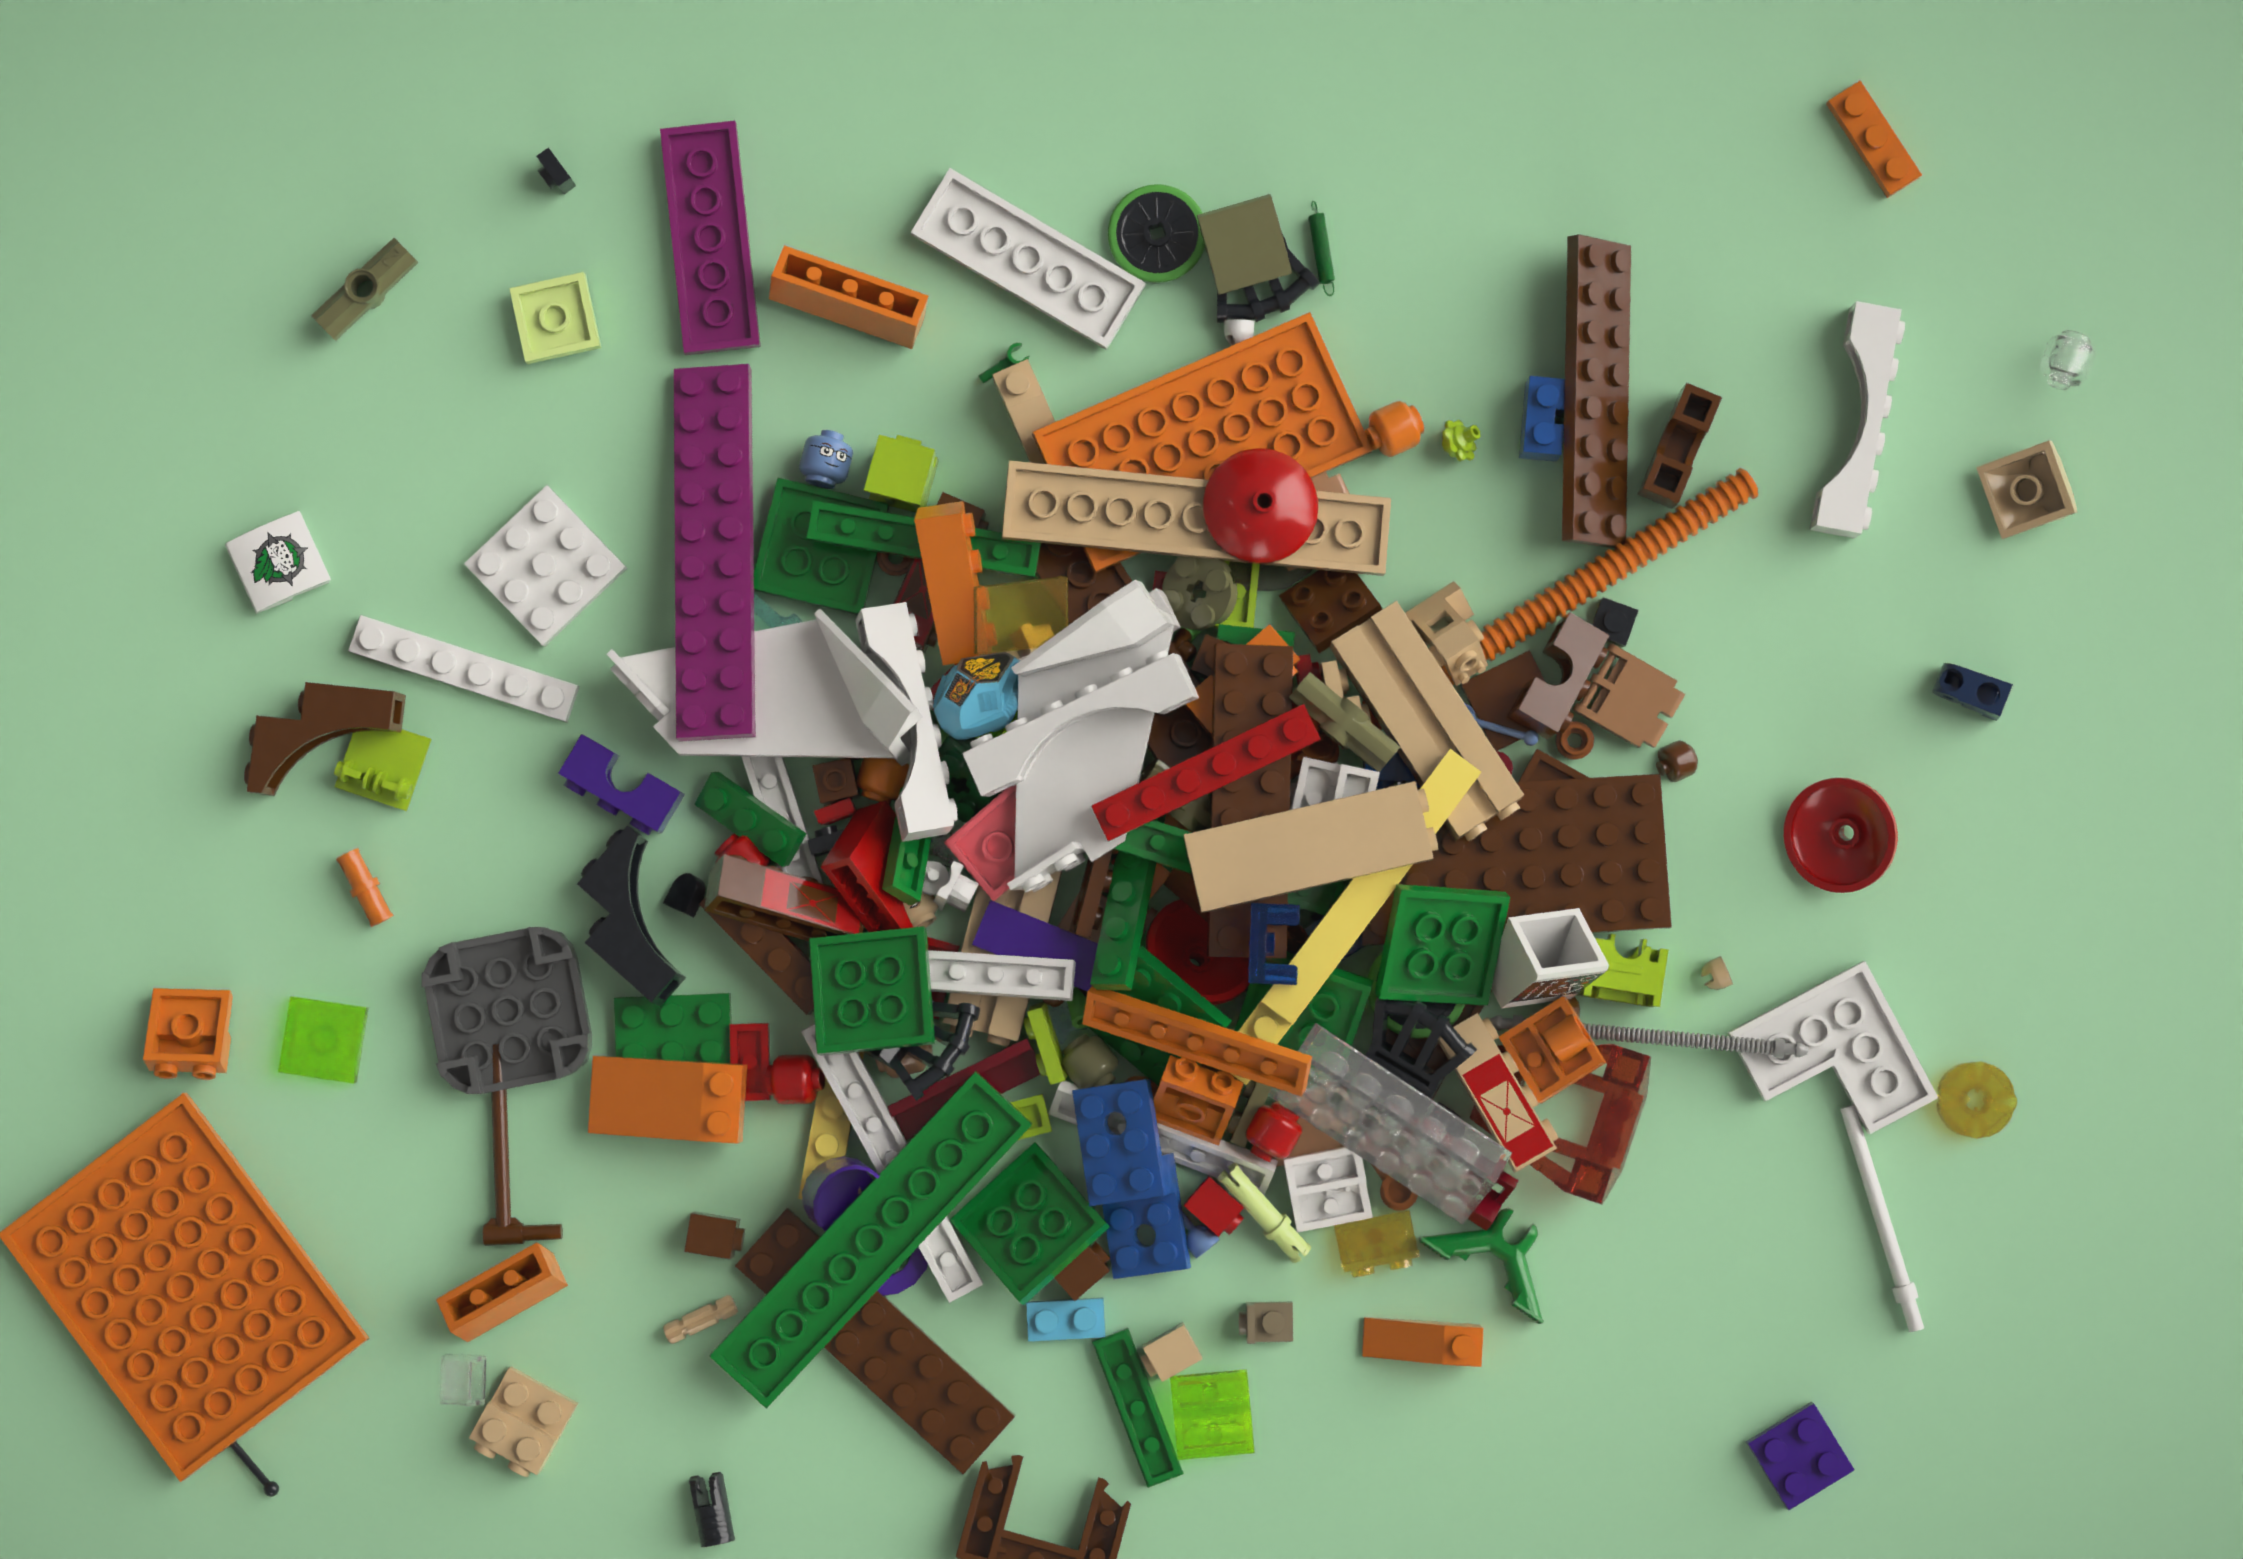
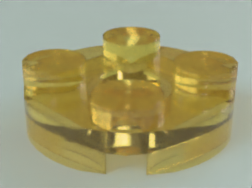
M1982 1061L1965 1062L1952 1067L1941 1078L1937 1089V1112L1943 1123L1956 1134L1975 1139L1990 1137L2000 1132L2011 1120L2013 1111L2017 1106V1097L2007 1075L1998 1067ZM1972 1089H1975V1093H1979V1090H1981L1985 1096L1982 1100L1984 1106L1980 1110H1978V1107H1974L1971 1110L1967 1106V1103L1970 1101V1097L1967 1094Z

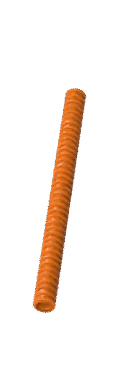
M1742 468L1737 469L1735 476L1729 474L1725 477V482L1721 480L1716 482L1714 489L1708 487L1705 490L1706 494L1699 493L1695 496L1696 500H1687L1685 507L1679 505L1675 508V513L1669 511L1665 514L1664 520L1661 518L1656 519V525L1648 524L1645 526L1644 532L1639 530L1635 533V538L1627 537L1625 539L1626 543L1623 545L1621 543L1616 544L1614 551L1606 550L1605 556L1601 557L1598 555L1594 558L1595 562L1593 564L1591 562L1585 563L1583 570L1577 568L1574 571L1575 575H1566L1564 577L1565 581L1561 582L1558 580L1554 583V588L1551 589L1548 586L1544 589V594H1535L1533 601L1527 599L1524 601L1523 607L1519 605L1514 607L1512 614L1506 612L1504 619L1500 620L1497 618L1493 621L1494 625H1485L1483 627L1484 631L1481 632L1484 639L1480 641V645L1486 660L1492 662L1495 660L1497 653L1500 655L1506 653L1505 648L1513 649L1516 646L1515 642L1519 641L1522 643L1526 640V635L1534 636L1536 634L1535 630L1538 628L1540 630L1545 629L1547 622L1555 623L1556 617L1560 616L1563 618L1566 616L1568 609L1570 611L1576 610L1578 603L1584 605L1587 602L1586 598L1590 597L1593 599L1597 596V591L1605 592L1607 590L1606 586L1610 585L1613 587L1617 584L1616 580L1618 578L1621 580L1626 579L1628 572L1634 574L1637 572L1638 566L1643 568L1647 565L1648 560L1655 561L1657 554H1666L1667 548L1674 549L1678 546V541L1684 543L1688 540V535H1697L1699 528L1701 530L1708 528L1707 523H1716L1719 516L1724 518L1728 515V510L1734 512L1738 509V504H1747L1749 497L1752 499L1758 497V488L1751 475ZM1442 666L1441 669L1443 670L1451 684L1454 685L1447 669L1445 668V666ZM1369 709L1371 723L1379 730H1382V727Z

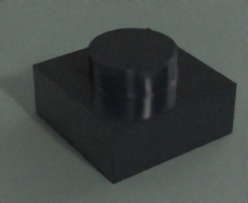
M549 147L536 156L543 165L537 171L550 189L557 185L563 194H566L576 186Z
M1602 597L1592 625L1610 635L1607 639L1608 642L1625 647L1639 610Z
M835 825L815 831L816 838L807 840L811 855L819 857L829 854L844 829L838 831Z

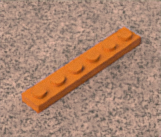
M1092 986L1087 992L1083 1025L1298 1096H1302L1306 1090L1313 1056L1112 990H1096Z

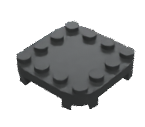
M528 927L495 935L451 942L439 947V950L429 958L426 968L422 972V987L425 988L438 1063L436 1065L441 1077L453 1088L466 1094H484L561 1079L575 1073L588 1062L592 1049V1031L582 977L574 947L562 932L546 927ZM493 1044H499L502 1082L493 1084Z

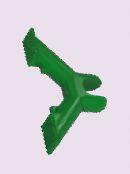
M1510 1208L1500 1210L1487 1231L1475 1230L1419 1237L1420 1243H1423L1424 1246H1427L1437 1255L1439 1254L1444 1260H1449L1453 1256H1459L1466 1261L1470 1254L1492 1253L1504 1263L1508 1278L1504 1288L1512 1293L1513 1300L1511 1305L1520 1310V1312H1524L1526 1316L1528 1315L1536 1323L1541 1324L1544 1322L1525 1256L1535 1242L1538 1230L1532 1223L1518 1242L1514 1244L1507 1243L1503 1238V1228L1514 1210Z

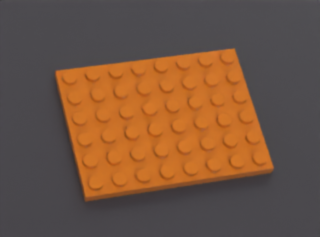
M182 1093L0 1232L1 1240L180 1482L190 1477L370 1339L188 1093Z

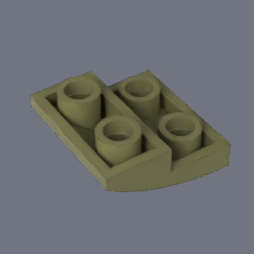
M1270 194L1197 215L1205 250L1209 257L1219 295L1292 274L1280 224Z

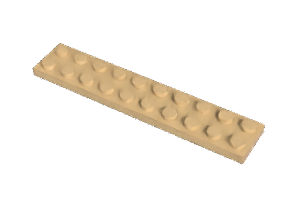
M1010 460L1008 462L1002 539L1248 563L1238 560L1222 550L1213 540L1206 527L1202 504L1208 480ZM1316 491L1318 515L1315 527L1308 540L1291 556L1274 563L1264 564L1384 576L1386 573L1391 498ZM1261 495L1257 497V504L1261 508L1270 507V500L1267 496Z

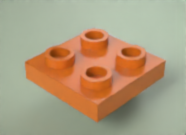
M1565 996L1555 1000L1499 1036L1506 1051L1510 1053L1524 1081L1533 1092L1538 1103L1541 1104L1606 1063Z

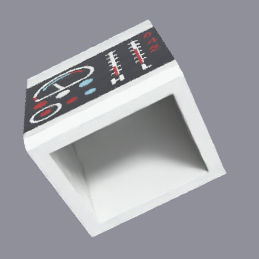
M1579 908L1508 917L1501 938L1491 989L1501 1009L1552 1002L1562 996L1572 999L1608 970L1609 964Z

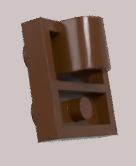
M1318 570L1279 595L1282 604L1319 654L1328 649L1333 640L1357 625H1361L1369 620L1371 616L1382 610L1380 603L1357 573Z

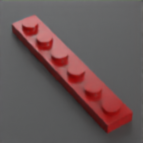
M1302 704L1112 795L1091 807L1109 842L1321 740L1305 705Z

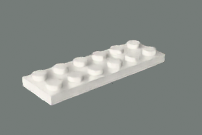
M951 168L947 171L911 231V235L1105 350L1110 346L1146 286V283Z

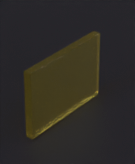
M1059 575L1051 578L973 587L974 654L976 655L1038 648L1068 626V577Z

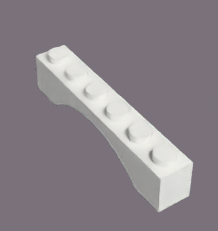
M1856 301L1849 308L1843 346L1852 361L1859 382L1861 398L1860 424L1854 445L1844 465L1832 480L1816 493L1810 526L1812 531L1856 538L1862 534L1863 529L1868 530L1872 508L1867 507L1869 492H1875L1879 471L1873 469L1876 455L1880 456L1882 454L1885 443V433L1880 432L1882 418H1888L1892 403V396L1887 395L1889 381L1895 380L1899 363L1897 358H1893L1895 344H1901L1905 330V322L1900 321L1902 309Z
M906 602L861 609L855 621L862 652L899 688L923 716L909 729L911 743L909 769L903 789L894 804L902 842L948 834L953 828L954 822L957 821V808L954 799H948L945 784H949V771L946 762L940 761L938 747H941V733L939 726L932 724L930 710L933 709V696L930 687H924L922 673H925V659L922 650H916L914 636H917V622L913 613L909 614Z
M1167 650L1156 653L1145 659L1147 666L1133 672L1131 667L1120 670L1110 676L1111 683L1099 689L1096 684L1089 685L1075 692L1077 699L1065 705L1060 700L1041 708L1042 716L1029 722L1026 717L1020 718L1005 726L1007 732L993 738L992 734H987L970 742L972 749L962 754L981 796L990 797L1024 781L1033 762L1044 747L1062 730L1083 718L1103 711L1117 709H1140L1166 714L1198 699L1199 696L1181 656L1175 653L1168 655Z

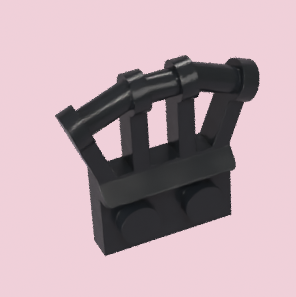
M1283 236L1291 270L1299 278L1285 290H1283L1279 278L1269 280L1268 283L1273 296L1259 301L1253 285L1242 288L1248 304H1227V293L1219 295L1217 292V323H1224L1227 319H1255L1258 322L1265 319V315L1277 310L1281 313L1290 310V305L1308 289L1314 290L1320 282L1288 249L1285 237Z
M1377 997L1374 1008L1372 1043L1352 1083L1415 1120L1420 1121L1443 1078L1477 1051V1048L1472 1042L1466 1043L1450 1024L1449 1018L1444 1015L1440 1017L1426 1010L1427 1005L1422 1002L1411 1003L1400 1000L1379 999ZM1388 1014L1407 1018L1393 1046L1386 1042ZM1417 1023L1431 1030V1033L1416 1060L1403 1051ZM1440 1038H1442L1454 1051L1455 1055L1438 1069L1433 1070L1427 1064Z
M932 1000L933 1016L958 1019L954 1034H950L934 1025L935 1040L947 1046L940 1056H934L919 1046L862 1052L895 1070L909 1092L918 1101L924 1096L923 1091L944 1076L949 1077L954 1070L952 1065L960 1054L965 1055L970 1048L968 1041L973 1022L979 1018V1007L970 1003H959L957 1005L934 1002ZM907 1054L930 1068L915 1079H912L901 1061Z

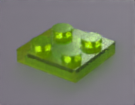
M290 996L278 1072L353 1084L357 1083L369 1007Z

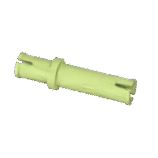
M1237 1163L1228 1166L1230 1175L1224 1169L1218 1176V1181L1230 1191L1264 1229L1263 1235L1269 1241L1274 1240L1290 1258L1292 1263L1302 1260L1298 1255V1250L1305 1257L1311 1250V1246L1290 1225V1218L1285 1213L1280 1214L1244 1174Z

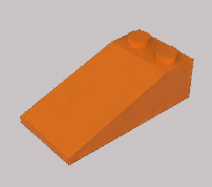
M593 1056L588 1133L702 1142L741 1143L743 1142L748 1064Z

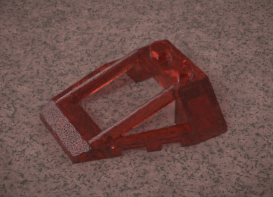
M1614 1044L1596 1045L1606 1061L1605 1064H1607L1603 1077L1589 1073L1574 1083L1604 1094L1587 1147L1562 1138L1553 1141L1557 1149L1552 1152L1575 1159L1572 1171L1569 1172L1546 1156L1530 1164V1166L1541 1172L1564 1192L1601 1205L1605 1202L1623 1171L1646 1102L1652 1058L1651 1056ZM1497 1045L1501 1054L1506 1052L1503 1045ZM1518 1071L1514 1073V1076L1520 1086L1523 1087L1525 1081ZM1474 1105L1470 1119L1492 1135Z

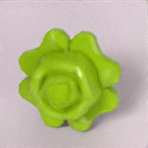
M1451 420L1446 421L1445 429L1442 431L1441 436L1443 450L1450 457L1457 458L1460 462L1464 459L1473 460L1475 457L1474 451L1477 449L1474 441L1481 437L1480 430L1476 425L1465 427L1461 420L1454 422Z

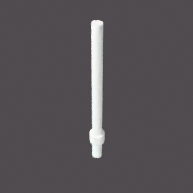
M1854 1105L1841 1108L1843 1121L1895 1287L1892 1288L1895 1301L1901 1304L1909 1332L1924 1329L1915 1300L1919 1296L1915 1283L1909 1280L1858 1113Z

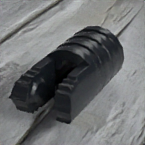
M714 1472L709 1477V1492L712 1504L709 1502L708 1491L703 1477H699V1475L691 1476L689 1480L701 1547L720 1545L735 1540L724 1476L721 1472Z

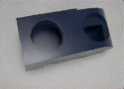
M1943 663L1932 692L1941 698L1959 703L1965 708L1997 721L2002 714L2013 684L1955 664Z

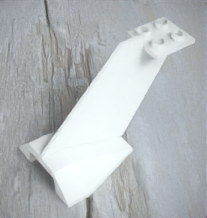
M1134 580L1101 601L1012 666L1013 672L1018 675V719L1026 717L1029 722L1042 716L1040 709L1053 702L1061 700L1062 704L1065 705L1077 699L1075 692L1092 684H1096L1099 689L1112 682L1110 676L1128 667H1131L1134 672L1147 666L1145 659L1165 650L1168 653L1172 634L1180 628V625L1165 593L1157 588L1148 593L1142 582ZM1140 709L1103 711L1083 718L1062 730L1044 747L1033 762L1025 780L1016 784L1014 879L1007 883L1010 890H1024L1025 893L1031 890L1036 892L1053 881L1051 874L1062 870L1067 872L1086 860L1083 856L1084 853L1088 855L1091 862H1094L1125 841L1127 833L1109 842L1107 841L1091 806L1139 783L1155 712Z
M820 608L814 613L815 620L754 631L756 737L679 742L676 739L675 647L626 657H619L613 649L607 653L615 663L610 670L659 721L653 727L681 756L894 758L903 766L910 762L911 743L909 729L923 717L917 707Z

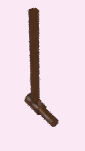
M493 1044V1084L502 1082L499 1044ZM507 1089L491 1092L496 1218H491L483 1226L484 1245L524 1244L525 1241L562 1239V1224L524 1226V1223H521L516 1217H511Z

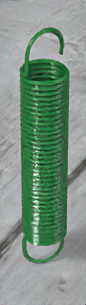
M1312 201V211H1314V202L1317 213L1310 215L1308 220L1320 284L1332 283V294H1328L1323 285L1324 292L1328 296H1332L1334 294V283L1331 281L1335 280L1325 215L1324 213H1318L1317 204L1315 201Z

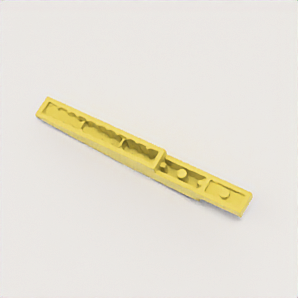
M1449 749L1420 788H1424L1429 806V812L1423 813L1426 828L1433 827L1435 834L1481 774L1480 770L1452 749ZM1412 865L1352 878L1238 1032L1278 1044ZM1232 1074L1238 1080L1244 1082L1245 1085L1250 1081L1249 1079Z

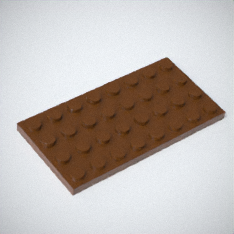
M1660 774L1516 782L1524 793L1523 798L1517 802L1520 807L1519 810L1503 820H1500L1497 815L1484 823L1488 829L1470 841L1465 836L1455 841L1443 823L1435 834L1438 850L1432 851L1433 859L1413 864L1399 882V884L1504 891L1510 896L1505 926L1508 917L1579 908L1592 933L1670 929L1672 924ZM1395 889L1361 933L1362 946L1384 945Z

